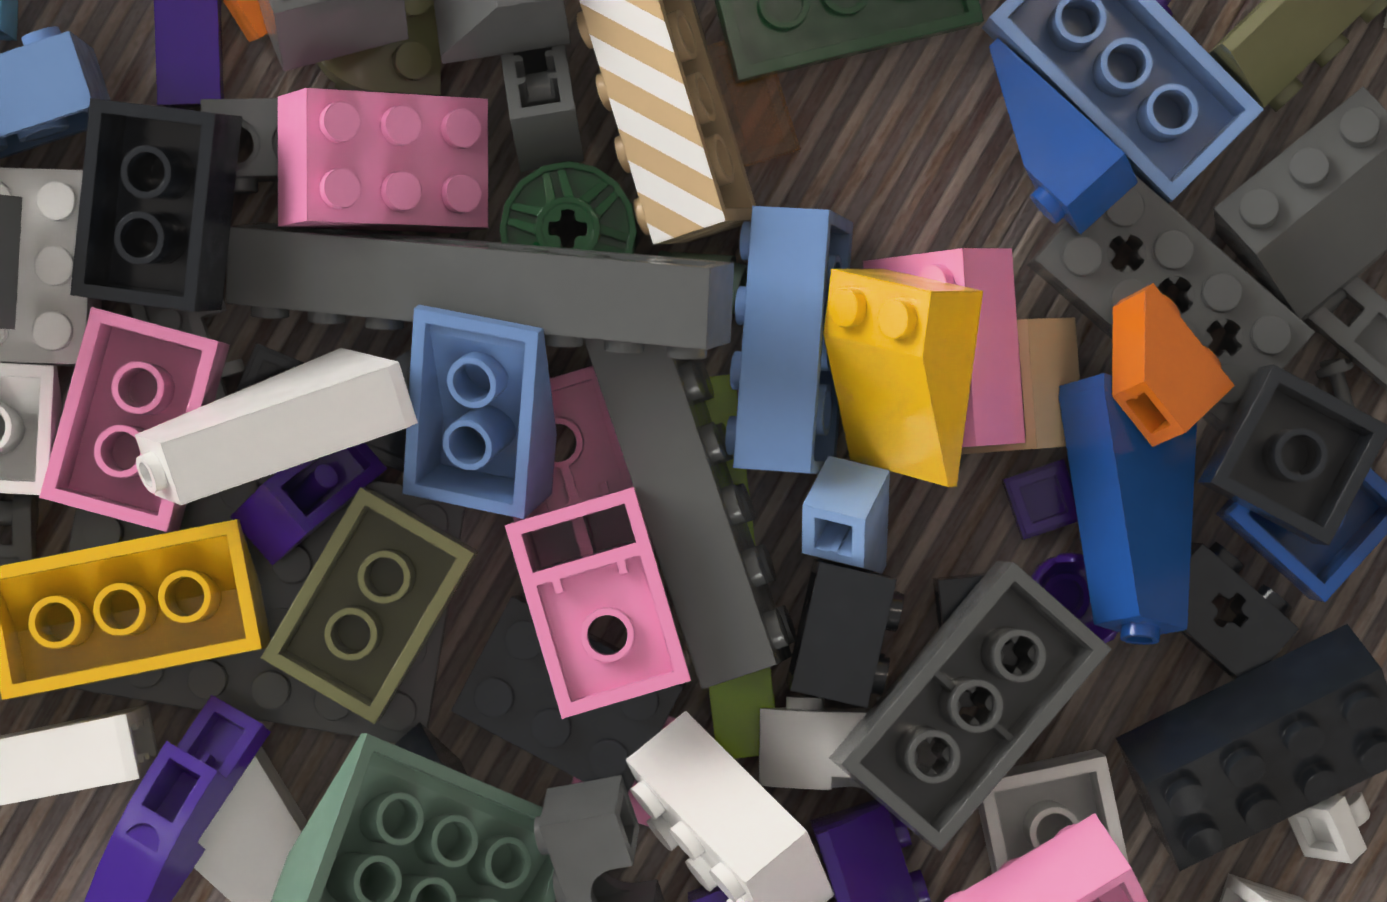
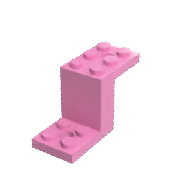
M593 366L550 378L555 424L565 425L573 431L577 444L575 452L565 461L554 462L552 494L525 519L513 517L514 523L505 525L562 719L691 681L636 488L633 486ZM600 616H615L624 623L627 629V641L618 652L604 654L594 649L588 638L589 626Z

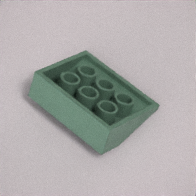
M361 733L290 850L271 902H555L556 897L553 888L554 867L549 854H540L534 835L535 817L541 816L543 807L375 736Z

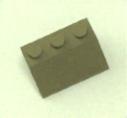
M1262 0L1208 53L1262 108L1269 105L1277 112L1304 86L1297 79V76L1313 60L1321 68L1325 66L1350 42L1342 32L1359 16L1368 24L1387 7V0Z

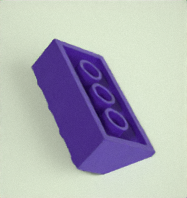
M876 799L810 820L836 902H931L921 870L908 872L901 849L912 845L907 826Z

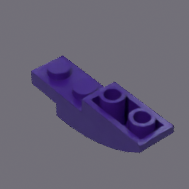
M211 695L177 747L166 741L147 770L109 840L84 902H171L206 850L198 843L199 839L270 734V731L262 723Z

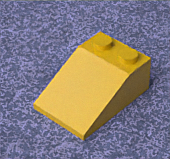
M831 269L823 336L850 460L942 486L957 487L983 290L887 269Z

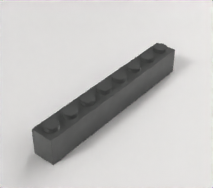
M255 222L230 227L227 255L226 304L251 306V316L257 318H288L290 310L308 311L307 321L318 324L346 323L347 315L365 317L366 328L380 330L403 329L404 321L413 322L414 308L418 305H424L543 328L545 345L580 347L583 346V338L605 340L604 350L608 352L642 353L644 352L645 344L667 346L666 356L670 358L705 359L707 358L708 349L731 343L734 262L348 229L278 227V223Z

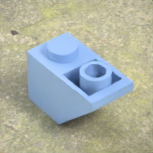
M828 456L803 503L802 553L882 574L886 567L890 470Z

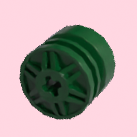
M571 161L544 165L521 179L504 204L499 227L502 243L563 248L560 237L551 235L552 227L562 226L564 216L574 215L577 225L587 228L586 236L576 237L574 247L571 249L635 254L638 236L632 204L618 182L595 166Z

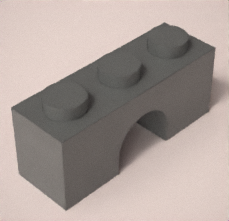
M622 775L547 788L542 814L535 817L534 835L540 854H549L554 867L553 888L557 902H665L657 879L630 883L617 880L606 873L609 870L633 866L640 828Z

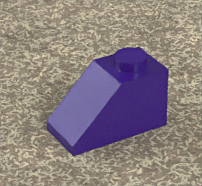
M364 442L277 472L264 482L230 517L232 520L239 519L243 533L273 566L355 497L360 487H367L387 468Z

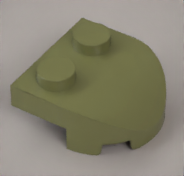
M404 0L409 39L315 64H318L323 73L335 83L334 87L338 90L440 96L441 55L434 1Z

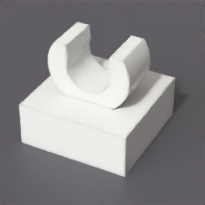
M1355 792L1348 800H1346L1345 796H1341L1338 793L1288 818L1304 857L1352 864L1367 850L1358 827L1369 819L1371 813L1362 792Z

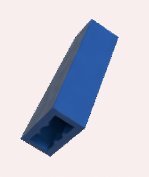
M1102 373L1059 386L1060 410L1094 625L1120 632V640L1126 643L1138 645L1159 643L1160 635L1187 630L1197 422L1186 433L1152 447L1112 397V375Z

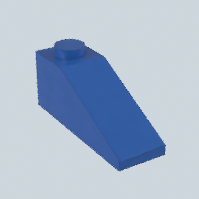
M997 38L989 46L1024 167L1036 189L1030 195V198L1052 223L1057 224L1063 218L1081 235L1138 183L1126 153L1006 44Z

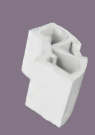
M813 695L786 696V707L760 709L759 784L768 787L832 790V788L849 786L862 788L830 760L829 757L871 708L825 707V698ZM934 738L930 744L922 741L916 748V752L919 755L916 762L917 767L920 763L930 767L935 763L937 757L931 751L933 744L936 742Z

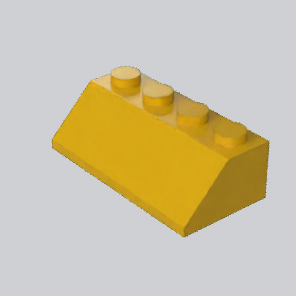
M239 519L0 566V692L2 700L266 649L271 641L261 585Z

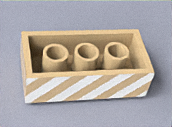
M579 0L582 11L577 13L578 29L586 46L589 49L594 48L601 71V73L596 75L597 91L602 104L608 111H613L620 135L615 137V150L624 171L632 173L639 196L633 202L634 213L642 232L647 236H651L653 245L691 243L740 227L744 221H751L752 206H756L694 0Z

